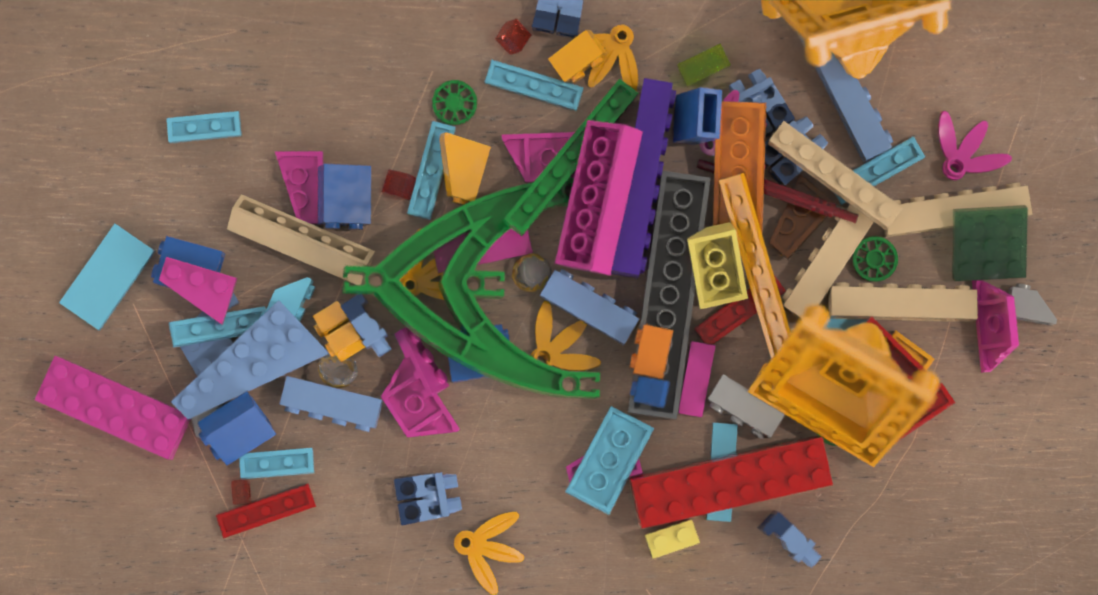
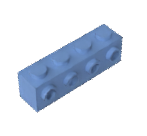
M563 269L560 272L554 270L540 297L624 345L639 318L635 317L637 312L627 306H624L623 309L614 304L616 302L615 299L604 293L602 297L593 292L595 288L584 281L580 285L572 280L574 276Z
M287 376L279 405L285 406L284 411L299 414V410L309 412L308 417L322 420L323 416L333 418L331 423L346 426L347 422L355 423V429L369 432L370 427L375 429L377 427L383 400Z

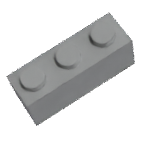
M723 374L707 399L711 402L709 407L722 414L723 410L732 415L730 420L740 426H743L744 423L753 428L751 433L761 439H764L765 436L771 438L785 414L748 393L747 388Z

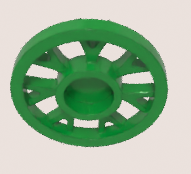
M450 80L444 82L436 89L432 99V106L436 116L442 122L448 125H461L468 122L474 116L477 109V97L472 87L467 83L459 80ZM458 84V93H451L450 85ZM467 88L471 94L463 99L460 94ZM442 89L449 94L446 99L438 95ZM445 102L446 108L437 110L436 103ZM464 102H473V109L464 108ZM448 110L453 112L451 121L444 118ZM461 110L466 115V118L463 120H459L456 114Z
M874 236L866 238L859 243L853 253L852 262L855 271L860 277L867 281L880 282L889 278L895 272L898 265V254L890 241ZM874 241L875 249L869 251L867 242ZM882 243L889 246L885 253L878 250ZM859 249L867 252L865 258L857 256ZM894 255V263L885 262V256ZM865 261L868 267L861 271L857 264ZM883 265L890 271L885 276L879 269ZM870 268L876 269L875 278L868 277Z

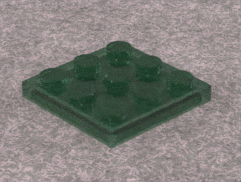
M1026 205L953 209L952 279L954 281L1026 278L1028 207Z

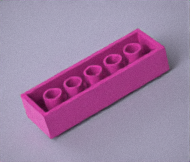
M587 120L555 264L605 275L611 274L643 131L622 124Z
M54 356L35 398L37 402L168 460H173L191 418L187 419L177 408L59 356Z

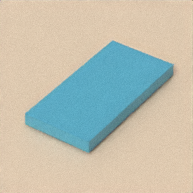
M114 224L59 303L100 331L156 251L117 224Z
M611 406L565 492L609 515L654 428Z

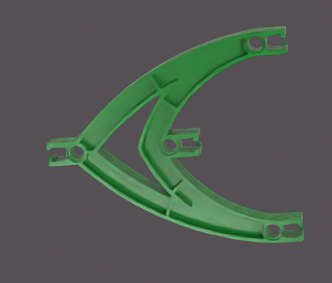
M570 178L543 212L561 206H568L570 197L566 195L565 187H572L574 178ZM533 183L507 188L486 195L450 211L416 232L376 267L345 266L343 268V278H348V274L362 275L363 285L349 286V281H344L342 293L373 294L410 331L457 363L498 382L534 393L561 398L596 399L600 397V390L591 389V392L580 390V379H591V381L600 382V372L565 371L545 364L528 355L511 343L491 323L475 299H501L504 297V289H497V291L486 290L484 286L487 279H497V282H504L505 272L475 271V268L493 243L511 229L503 223V219ZM469 233L451 257L438 284L451 315L462 330L460 332L428 309L399 280L428 255L457 237ZM377 275L381 279L380 286L374 287L370 285L368 281L369 276ZM467 279H475L478 283V289H469L466 283ZM565 378L573 383L571 391H566L562 386V381Z

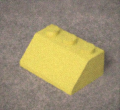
M728 222L706 227L689 237L687 242L700 309L748 299L736 229Z

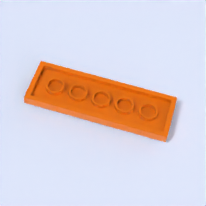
M722 101L720 139L715 140L713 226L731 223L719 180L744 173L762 233L766 103Z

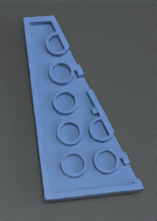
M278 300L171 402L187 419H190L246 391L257 388L329 354V352Z

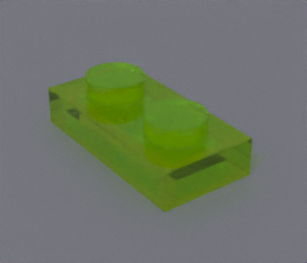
M721 44L677 64L687 87L731 66Z

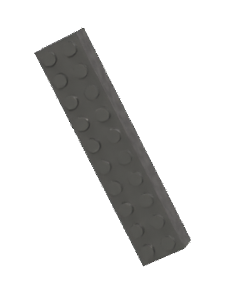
M662 171L639 329L642 330L645 324L673 331L662 381L669 382V387L663 408L634 402V396L630 395L628 413L672 420L677 419L696 286L687 239L704 229L710 177ZM637 344L636 354L638 352L639 344ZM633 374L632 383L633 381L638 382L640 375Z

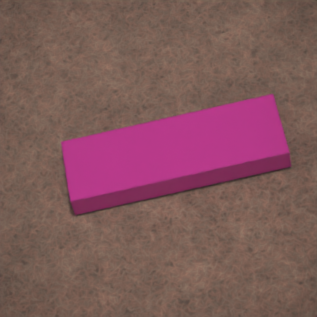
M691 341L678 413L702 417L715 345Z

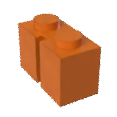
M645 324L642 330H637L635 344H639L637 354L632 353L630 368H634L633 374L659 380L663 379L673 333L672 330Z

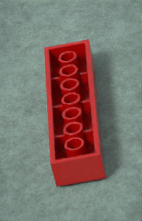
M819 435L629 478L638 522L641 528L833 485L823 437Z

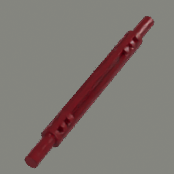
M699 159L697 168L714 174L715 164ZM764 179L765 195L831 218L835 216L855 224L857 223L859 214L839 208L835 203Z

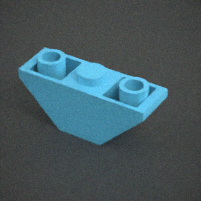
M306 277L276 289L265 313L279 300L300 322L305 312V308H303L306 299L310 300L314 293V281Z

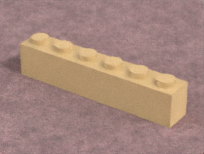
M783 121L769 140L768 145L883 229L887 230L903 209V207L785 121Z
M1020 183L1007 184L1006 189L997 190L996 186L982 188L980 193L964 190L959 191L958 196L949 197L948 193L934 195L932 200H925V197H915L910 199L911 203L901 204V200H894L903 209L887 230L884 229V235L886 238L1029 217L1032 215L1028 186L1021 187Z
M242 194L232 208L227 230L356 285L362 284L363 276L348 274V278H343V268L345 266L370 267L375 252Z
M850 204L845 210L859 214L857 223L835 217L834 219L838 221L833 229L829 227L821 238L825 242L820 249L815 247L808 257L811 263L807 269L802 267L794 279L797 281L794 289L788 288L781 298L784 301L783 308L801 319L807 306L820 304L874 222Z
M841 282L835 283V286L828 290L829 319L869 320L873 317L875 320L973 322L977 319V290H970V286L964 285L955 286V289H946L945 285H932L931 289H923L922 285L910 284L907 285V288H898L897 284H883L882 288L873 287L872 283H861L859 287H849V283Z

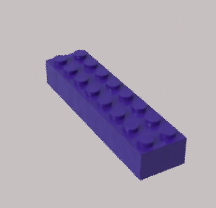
M644 78L635 125V129L643 131L611 269L612 275L638 279L639 273L644 274L647 257L642 256L643 251L649 248L651 233H647L648 226L652 227L655 216V209H651L652 202H657L660 187L655 185L656 179H661L664 162L659 160L660 155L665 156L668 138L664 137V131L669 132L672 114H668V108L673 109L676 90H672L673 83L648 78Z

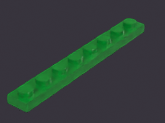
M619 79L503 219V223L520 236H523L575 173L587 120L615 124L638 96V92Z

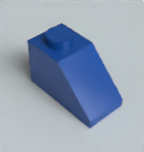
M639 376L638 382L633 381L630 395L634 396V402L663 408L669 382Z

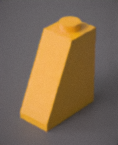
M447 132L441 133L439 141L446 193L448 197L454 198L453 203L463 206L476 200L491 147Z

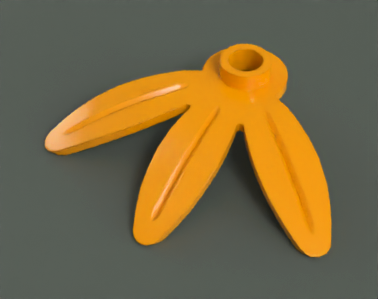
M617 25L611 30L610 34H594L608 54L603 57L604 62L591 69L588 86H596L610 71L618 56L623 81L637 91L638 70L634 55L629 47L634 39L633 31L626 25ZM622 32L626 35V39L620 40L617 35Z
M435 258L421 268L423 259L400 279V282L405 287L408 281L414 282L415 287L409 291L415 297L422 292L425 295L444 300L438 285L439 282L430 281L443 274H438Z
M543 301L535 323L537 349L530 356L535 359L541 356L545 359V364L569 371H584L601 365V361L596 357L583 354H560L577 341L587 324L581 320L571 324L550 342L552 309L549 301Z
M517 512L498 515L485 522L474 533L467 530L461 531L454 539L455 549L460 554L468 555V560L476 579L492 595L498 593V587L494 574L482 555L509 563L522 562L524 560V555L514 548L501 543L487 541V539L499 535L512 526L519 518ZM464 538L470 540V546L467 548L462 545Z

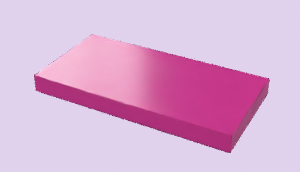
M513 229L507 231L493 243L477 265L533 253L528 230L523 236H520ZM469 233L457 237L433 252L438 274L444 272L451 257Z

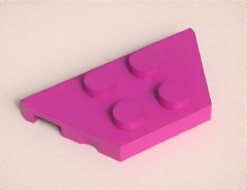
M575 132L502 135V141L525 183H533Z
M982 279L972 280V288L977 290L976 328L981 373L991 372L1019 346L1014 296Z
M404 356L403 361L395 371L381 398L406 437L460 431V428L438 394L426 399L424 398L422 391L425 390L422 381H417L413 375L415 371L413 362H409Z

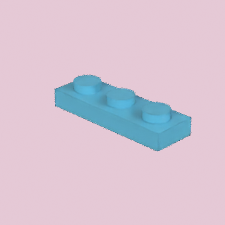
M239 111L166 118L169 143L242 136Z
M313 448L246 453L239 458L241 479L315 473Z

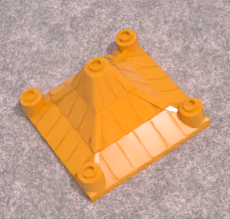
M761 0L763 15L768 16L770 19H777L782 16L804 39L806 60L816 66L824 65L831 58L832 52L846 73L853 78L859 79L865 77L874 69L887 51L888 45L914 26V22L922 20L923 28L929 33L942 32L948 25L947 10L950 9V0Z
M809 305L806 307L796 327L769 363L763 364L747 392L874 467L931 405L936 396L934 393L939 385V380L929 370L916 372L912 382L906 379L907 376L890 358L888 344L882 331L876 325L861 323L846 331L827 328L824 330L829 320L828 312L821 305Z

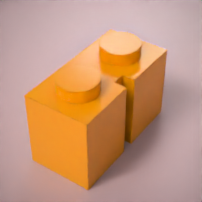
M585 30L548 58V60L564 82L573 81V83H576L585 76L584 71L587 68L592 67L594 69L604 62L603 57L608 53L591 30Z
M336 301L313 315L317 323L313 327L320 338L325 336L328 341L325 347L331 357L336 355L342 362L365 348V345L340 307V303Z

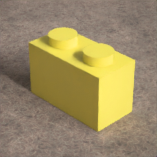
M692 519L645 534L653 559L700 543Z

